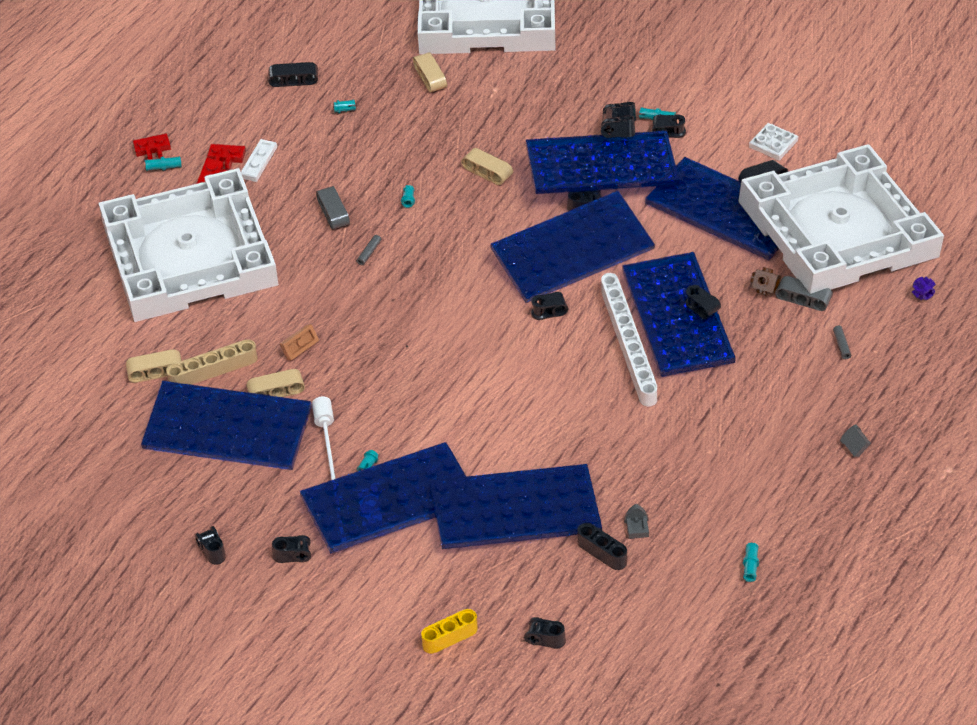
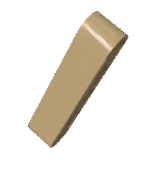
M247 339L168 366L166 370L169 386L173 389H180L251 365L257 361L256 345L254 341Z

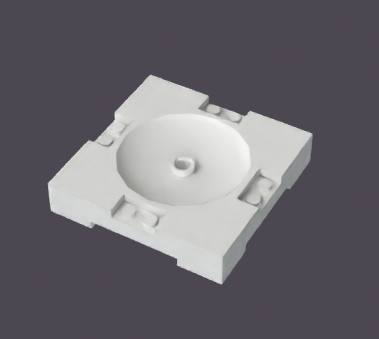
M419 0V54L428 52L431 54L470 53V48L504 47V52L555 51L554 0Z
M869 144L839 152L836 159L779 175L775 171L742 179L739 203L764 236L769 235L783 253L785 264L810 294L826 288L831 290L858 282L861 275L884 268L895 271L938 258L944 239L943 233L925 212L920 213L886 172L887 165Z
M239 168L205 176V182L138 199H135L134 194L99 203L103 226L117 264L134 322L188 309V303L222 294L227 299L279 285L275 261L267 240L263 236Z

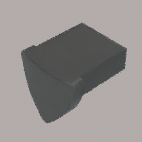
M856 424L851 426L840 439L841 443L846 445L854 457H859L871 444Z
M638 504L630 507L624 516L629 539L649 537L648 514Z

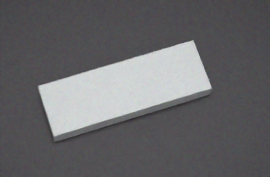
M260 139L241 171L243 179L254 182L258 181L277 149L276 142Z

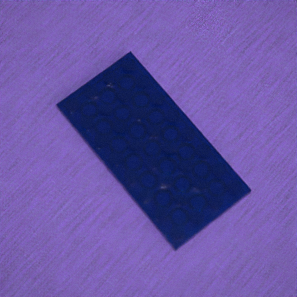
M667 131L636 132L635 136L628 138H606L603 135L526 139L525 145L535 194L679 185V176Z
M684 157L645 198V204L768 261L779 250L769 235L764 236L739 203L741 182L687 157Z
M616 191L493 242L490 248L525 303L531 302L534 296L552 293L653 250L655 244L619 191Z
M694 252L622 265V272L661 377L735 363L736 357L718 311L705 320L685 305L688 297L686 289L691 285H698L710 294Z
M162 381L141 446L142 449L293 470L312 404L311 401Z
M447 442L300 491V497L330 554L479 503L478 495Z
M587 464L430 480V490L442 550L577 535V529L582 523H591L602 530Z

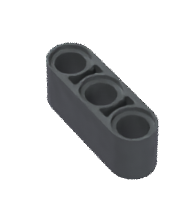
M331 186L316 191L318 203L331 229L350 225L348 213L335 187Z
M784 276L775 291V295L780 300L825 311L833 296V292L826 288L810 294L799 279Z

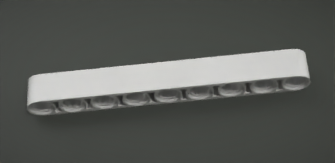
M606 273L601 277V293L639 400L644 406H653L657 402L655 378L619 279L613 273Z

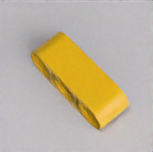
M464 609L425 627L421 632L423 650L429 654L437 653L476 634L478 630L476 612L471 609Z

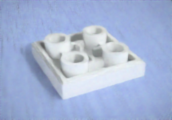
M767 123L749 142V148L780 161L798 141V136Z

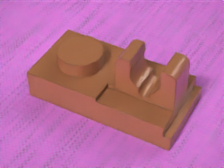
M309 324L292 334L279 345L286 359L293 360L318 342L319 338L312 324Z

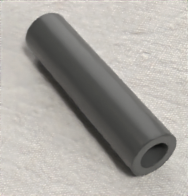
M374 235L356 260L359 265H364L382 240L380 236Z
M835 326L833 332L842 358L845 360L849 359L852 355L842 326Z

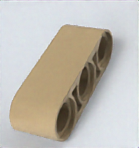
M430 52L413 57L414 67L430 93L447 88L446 78Z
M473 148L461 160L465 169L497 185L504 183L513 174V169L507 162L478 148Z
M167 350L132 357L126 361L128 379L131 382L137 383L167 377V367L182 361L181 355L177 350Z
M297 369L250 379L246 385L250 400L253 403L300 394L305 389L301 373Z

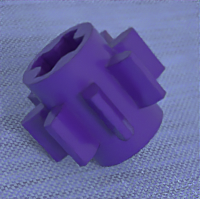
M927 276L925 278L919 277L913 282L912 287L914 290L912 293L916 298H920V300L930 299L935 294L933 287L936 284L931 278L928 279Z

